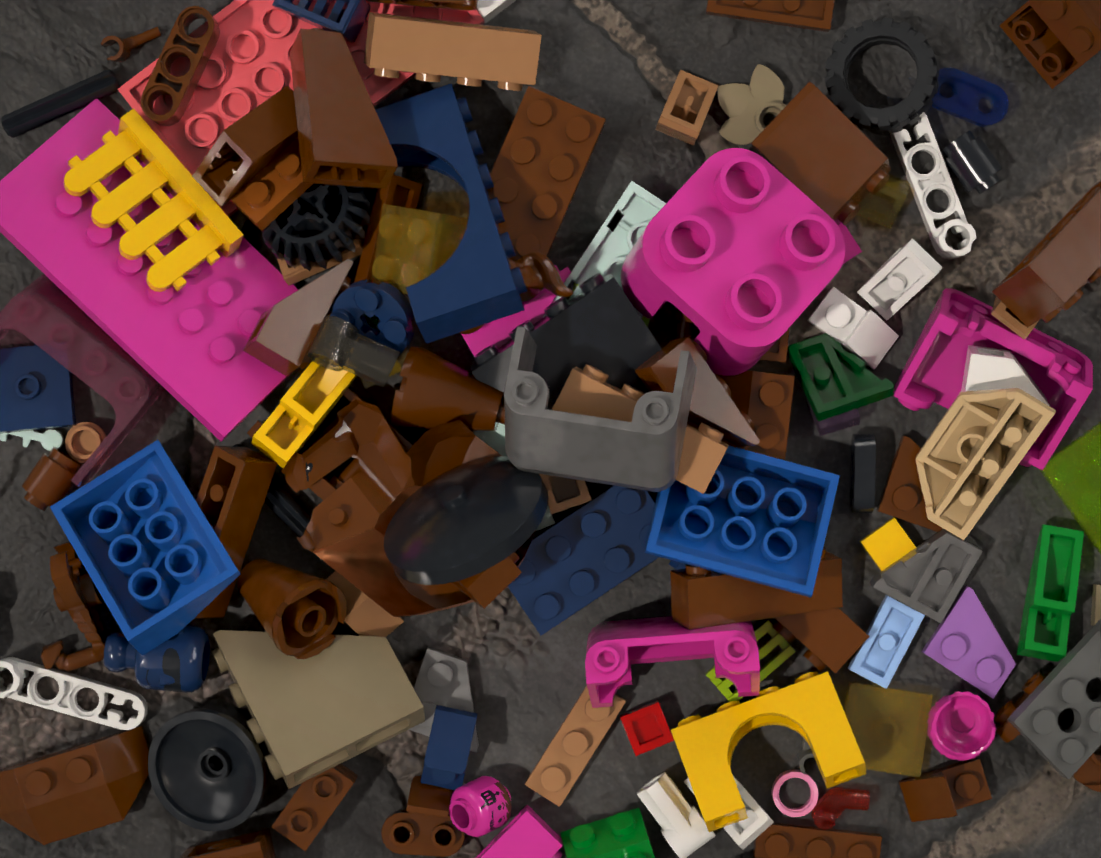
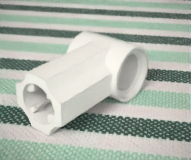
M666 772L651 779L637 792L638 797L661 826V833L679 858H687L716 836L713 831L708 832L703 816L695 806L691 807Z

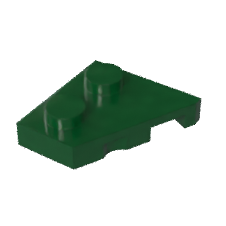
M827 333L787 347L789 360L818 422L894 396V386L887 378L883 381L866 369V363L853 353L846 352L841 344Z

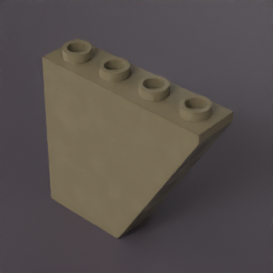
M219 630L213 633L217 647L211 650L213 659L221 674L229 671L234 681L233 684L228 686L238 708L246 706L250 712L252 719L246 721L257 744L265 742L270 752V755L266 756L265 760L275 780L283 777L288 789H291L425 722L424 707L386 637L335 635L336 638L332 644L318 655L307 659H297L294 656H287L282 653L267 632Z

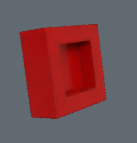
M658 700L620 715L635 756L674 741Z

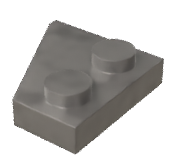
M942 529L874 576L869 584L873 588L942 623L983 551Z
M428 647L414 686V690L424 707L425 722L409 730L430 737L437 705L473 713L474 706L467 660ZM475 724L470 751L476 753L479 743Z

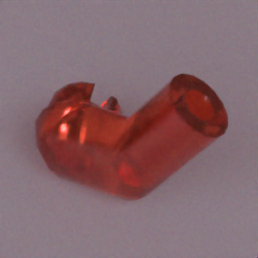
M840 787L829 789L817 801L816 806L811 812L815 825L820 829L828 830L835 826V820L845 809L868 811L870 792L869 790Z

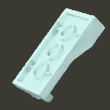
M630 182L564 284L567 287L571 280L578 284L569 300L580 294L582 291L579 286L597 273H601L603 277L610 273L622 288L621 270L623 263L648 223L666 204L664 201L635 182ZM618 211L624 216L612 232L607 226ZM556 296L555 299L553 300V302H555L556 300H558V299L561 298V297ZM635 309L639 316L642 318L643 315L637 309Z

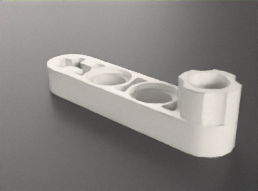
M923 112L919 116L918 124L913 128V133L916 140L925 136L927 143L916 144L906 151L903 144L912 141L909 132L903 129L895 133H891V130H889L933 248L941 257L955 259L971 251L972 243L976 239V232L973 226L967 222L925 112ZM925 151L932 156L934 166L930 173L920 174L913 169L911 160L914 153ZM932 190H942L948 196V207L942 213H935L927 206L926 198ZM952 213L955 214L956 219L944 223L937 229L935 228L933 221L943 220ZM949 228L953 234L961 233L963 240L957 244L959 250L953 249L952 246H948L945 238Z
M7 657L0 660V671L8 669L14 678L13 683L5 687L3 686L4 679L0 677V698H11L120 730L136 728L145 720L148 714L146 700L135 691L54 668L45 669L43 665L19 658ZM29 671H33L34 674L28 682L27 694L23 693L22 690L26 686V684H23L24 678L29 676ZM44 676H50L58 682L59 692L54 699H45L37 691V683ZM85 687L95 690L99 696L97 708L91 711L82 709L77 702L78 692ZM108 693L114 695L110 703L116 705H123L128 699L133 701L132 708L138 711V716H132L128 721L123 720V712L112 708L107 712L108 717L103 716L102 712L108 703Z

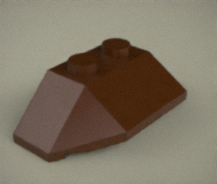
M137 726L134 729L121 731L1 769L0 819L43 845L124 820L149 775L148 754L150 748L143 726Z

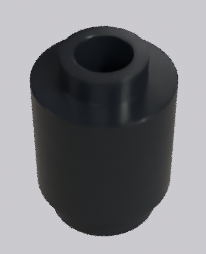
M970 130L943 149L948 157L945 160L967 192L975 188L979 194H982L1000 181L996 173L1002 169L1001 165L981 137L975 138Z

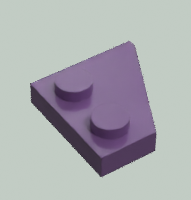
M966 585L950 607L942 623L939 624L921 651L993 699L1016 665L974 590Z

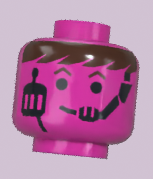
M491 776L476 778L458 787L453 792L449 807L452 823L458 830L469 836L481 837L507 823L511 816V796L508 789Z

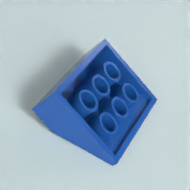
M156 440L50 506L127 641L142 656L178 634L240 575L239 570L159 440Z
M728 445L704 494L677 480L666 490L658 492L645 553L811 598L840 475Z

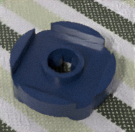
M360 280L351 284L338 296L333 306V312L328 318V324L337 339L365 360L366 366H374L377 363L389 362L397 358L410 345L414 337L411 322L414 314L407 298L391 284L381 282L378 285L366 283L368 280ZM365 314L369 318L374 315L379 318L378 329L372 328L367 323Z

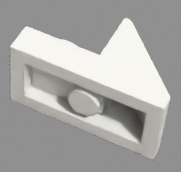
M912 238L904 247L899 248L857 293L883 318L888 320L929 283L943 267Z
M831 287L807 320L817 329L838 341L843 348L855 354L873 370H875L899 337L872 310L866 311L835 287Z

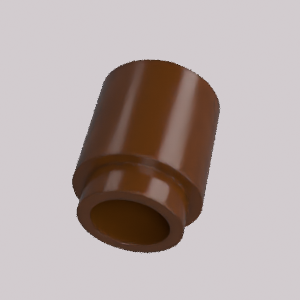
M53 446L49 454L44 453L22 484V487L27 491L24 498L35 507L45 511L48 506L54 505L66 496L79 477L77 471L81 464L72 459L69 454Z

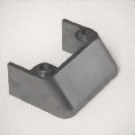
M517 326L504 391L505 450L511 463L522 471L652 492H659L669 488L675 482L678 475L697 371L690 351L681 350L673 393L651 391L639 398L634 407L632 422L547 409L549 400L548 386L541 376L532 372L537 344L525 327Z

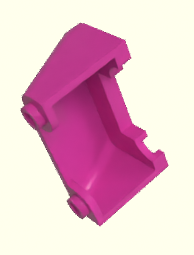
M945 288L894 387V397L898 398V401L903 406L913 411H919L920 408L929 409L933 402L949 409L961 392L968 345L1010 350L1045 395L1049 406L1056 410L1054 416L1019 463L1026 467L1032 465L1043 470L1093 390L1092 361L1079 350L1033 328L1026 339H1022L991 314L993 307L956 289Z
M672 616L606 621L597 624L588 635L585 659L586 684L592 708L612 707L613 698L617 690L623 685H632L631 664L714 658L716 678L725 677L736 686L738 697L759 695V652L751 621L692 630L673 621Z

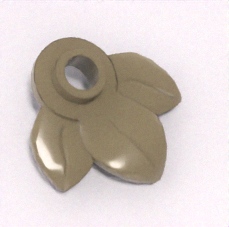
M758 64L752 73L749 85L731 83L718 87L717 97L719 105L729 117L719 130V134L733 144L748 145L766 128L763 123V117L767 114L777 116L786 107L783 103L784 85L771 69Z

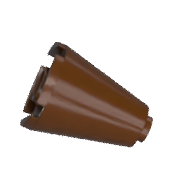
M410 347L400 372V376L403 377L400 390L395 391L391 415L392 425L400 427V429H432L439 424L460 420L470 430L496 431L499 423L505 425L504 392L477 380L471 372L422 347Z
M255 559L249 562L240 572L237 581L238 590L282 653L287 656H294L297 659H307L321 653L335 640L336 636L332 633L338 622L344 624L347 610L344 594L335 584L265 559Z

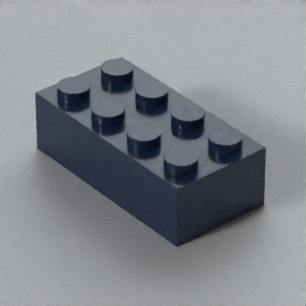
M611 485L593 497L591 501L584 503L533 537L527 553L519 566L522 573L508 585V588L540 636L659 558V556L645 553L655 508V502L646 490Z

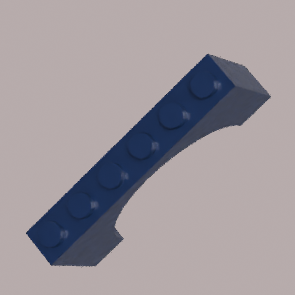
M448 84L376 109L397 158L398 167H422L437 171L454 180L469 197L467 228L455 252L437 271L427 278L406 287L416 324L426 344L524 311L520 294L527 292V288L520 268L512 269L509 259L515 257L516 253L509 233L501 234L498 224L505 222L498 198L490 199L487 192L488 189L494 188V184L487 164L479 165L476 157L484 153L476 130L468 132L466 123L473 121L466 98L457 99L452 84Z

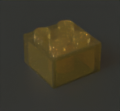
M383 204L371 283L379 285L381 282H385L397 288L401 293L408 295L406 287L430 276L452 256L464 236L469 218Z

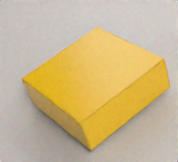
M894 517L859 541L881 572L916 548Z

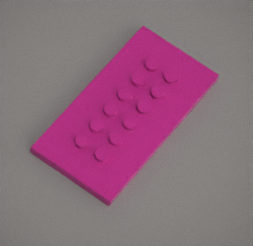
M95 99L0 181V233L222 442L293 373L291 372L285 376L246 353L243 349L261 315L275 304L298 291V289L293 284L288 286L283 275L243 237L239 249L227 258L218 250L217 253L220 259L211 266L205 260L183 278L187 284L179 291L173 285L162 292L152 290L147 285L146 277L149 268L154 263L148 256L144 254L136 260L124 258L119 252L120 239L126 233L118 222L109 228L96 226L91 219L92 207L99 201L90 190L82 196H72L64 188L65 174L71 169L68 165L70 159L77 155L83 161L105 144L102 141V136L111 130L115 136L118 135L120 120L98 99ZM138 155L134 157L142 167L146 166ZM123 165L104 179L101 184L110 193L133 175ZM163 187L162 190L170 199H172L173 196L171 195V193L165 187ZM150 197L128 215L138 224L160 208V206ZM192 218L189 220L198 231L201 229ZM178 228L158 243L156 247L166 256L186 241L187 238ZM329 325L322 334L317 332L311 344L316 347V350L334 333L329 328Z

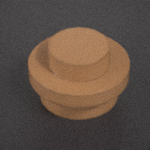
M92 422L76 424V426H73L68 431L65 438L67 453L72 459L80 463L96 462L107 450L108 440L106 433L99 425Z

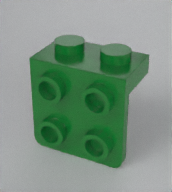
M640 808L620 812L613 816L560 832L567 858H655Z

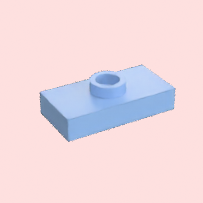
M885 595L866 632L869 638L858 648L848 669L887 689L925 615Z

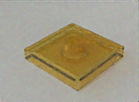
M849 681L844 712L865 761L866 769L920 777L932 694L890 687L885 689L877 685Z

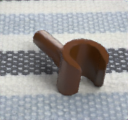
M157 26L125 39L111 35L102 40L101 46L107 47L118 42L120 47L118 54L107 58V60L124 62L130 56L132 49L160 37L161 33Z

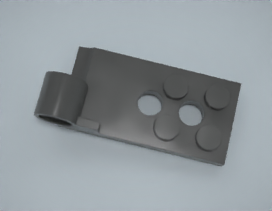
M1101 619L1007 719L1062 777L1068 780L1101 745V694L1093 700H1090L1086 694V687L1090 680L1096 677L1101 680ZM1071 708L1074 713V722L1068 729L1061 730L1058 725V716L1064 709Z

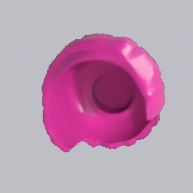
M956 691L951 695L943 696L935 702L928 713L927 735L935 749L949 759L958 761L974 759L986 751L992 744V741L995 740L996 724L994 723V713L991 712L985 700L969 691Z

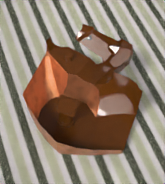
M355 399L337 413L340 422L303 454L295 453L281 471L285 474L286 482L297 493L299 490L309 488L350 457L359 459L361 472L348 479L313 509L311 521L306 527L304 535L301 538H297L304 549H308L316 554L393 617L429 614L474 602L452 583L423 585L403 579L394 570L386 556L384 536L388 524L397 510L413 493L444 472L465 463L483 458L501 457L502 455L479 439L460 420L439 424L426 431L407 452L379 408ZM536 530L515 551L520 558L515 563L518 568L527 553Z

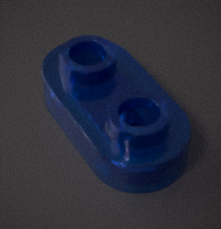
M955 68L939 70V87L937 95H934L932 99V106L981 127L995 125L1005 117L1009 101L1001 87ZM942 84H948L953 88L952 97L945 98L940 94L939 89ZM986 99L991 103L992 109L990 113H983L979 110V100Z

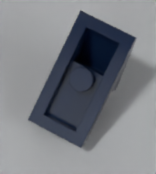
M441 705L436 706L424 759L421 783L452 790L463 785L478 713Z

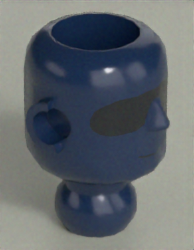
M186 625L178 634L143 656L127 641L123 633H113L106 639L104 666L112 672L134 669L136 681L143 688L185 693L194 692L204 684L207 676L210 643L208 635L200 627Z

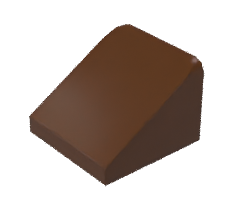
M414 776L406 811L409 814L446 819L449 815L453 790L421 783L422 776Z

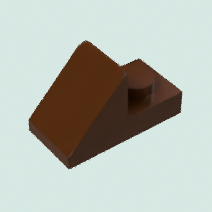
M978 757L898 781L911 822L957 816L956 810L992 799L984 770Z

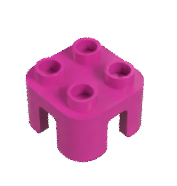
M729 148L709 157L648 223L623 263L621 284L625 295L633 307L649 319L660 310L666 301L672 303L699 328L700 333L694 341L705 351L707 355L706 363L712 372L723 376L737 375L749 370L761 359L839 272L845 258V241L837 223L766 159L747 149Z

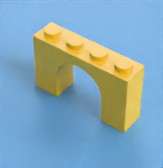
M828 671L822 674H818V672L803 674L795 680V684L781 689L778 686L768 687L761 690L759 695L752 700L740 703V701L725 703L717 709V713L703 718L700 715L687 717L678 723V727L671 729L708 832L748 818L731 772V759L739 741L747 733L758 727L780 725L799 733L807 741L813 752L826 788L866 774L865 761Z

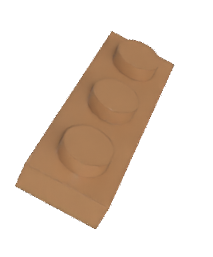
M586 685L525 781V785L560 807L623 708L626 699L615 694L612 707L592 708Z

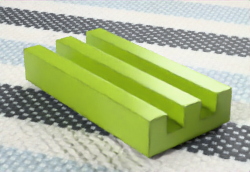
M766 620L754 630L756 642L767 632L772 637L758 650L759 661L777 645L782 650L760 669V682L796 652L783 636L772 627L773 625L769 620ZM715 665L705 673L729 702L740 701L743 698L738 697L737 690L733 693L731 692L729 687L733 683L725 678L722 681L720 678H716Z

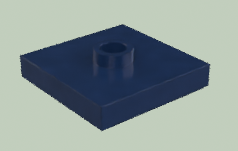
M63 342L0 349V434L76 426L70 344Z

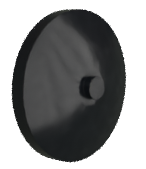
M506 456L483 458L457 466L419 488L397 510L388 524L384 536L386 556L399 576L416 584H446L474 576L507 558L530 538L546 513L548 506L547 488L539 473L519 470Z

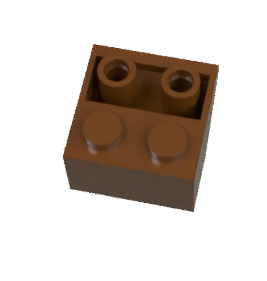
M1029 0L999 26L1051 89H1053L1101 50V0Z

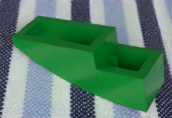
M1045 524L1041 526L1026 592L1017 655L1055 662L1060 661L1066 656L1070 617L1075 612L1084 531Z

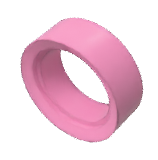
M792 769L781 773L775 779L771 790L772 799L776 807L783 814L790 817L807 815L814 809L818 801L819 794L816 783L806 772L804 775L801 770ZM790 778L803 779L810 788L808 801L798 808L785 806L779 797L781 785Z

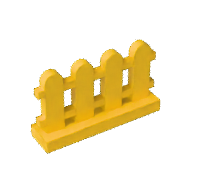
M134 108L120 118L117 136L111 130L102 136V141L105 143L102 147L83 161L77 155L68 161L71 169L64 177L66 192L72 196H82L90 190L99 201L92 207L91 219L93 223L100 228H109L116 222L122 226L126 233L120 239L119 252L128 260H136L144 254L148 256L154 263L149 268L146 277L147 285L152 290L162 292L173 285L179 291L187 284L183 278L205 260L212 266L220 259L217 253L218 250L227 258L239 249L243 233L192 177L190 172ZM138 155L146 166L142 167L134 157ZM124 165L133 176L109 193L101 182ZM163 187H165L171 193V195L173 196L172 199H170L162 190ZM152 197L160 208L136 224L128 214ZM191 218L201 228L199 231L189 221ZM179 228L187 240L164 256L156 245Z

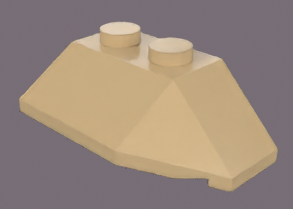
M1019 388L960 392L915 459L928 520L965 540L1054 416L1056 410Z

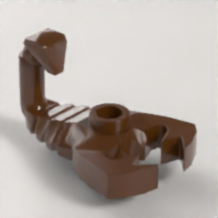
M70 541L54 546L53 548L58 554L50 556L51 577L56 587L53 589L54 599L61 612L68 610L74 623H77L79 630L85 634V638L92 644V647L65 655L64 652L60 653L64 644L62 640L46 645L42 649L40 656L45 669H51L52 666H56L58 670H66V672L103 660L105 643L108 637L104 631L103 621L100 619L99 609L96 607V605L102 604L104 600L91 577L86 572Z

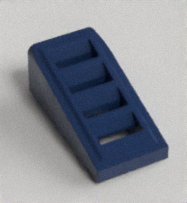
M274 0L272 4L275 8L320 29L341 32L344 39L351 43L355 42L370 11V5L365 0H337L328 18L324 16L332 0H317L312 12L308 11L313 0H300L298 5L292 4L294 0Z

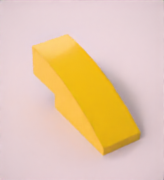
M332 336L282 397L277 408L254 434L251 444L284 468L295 453L298 454L362 370L366 361Z

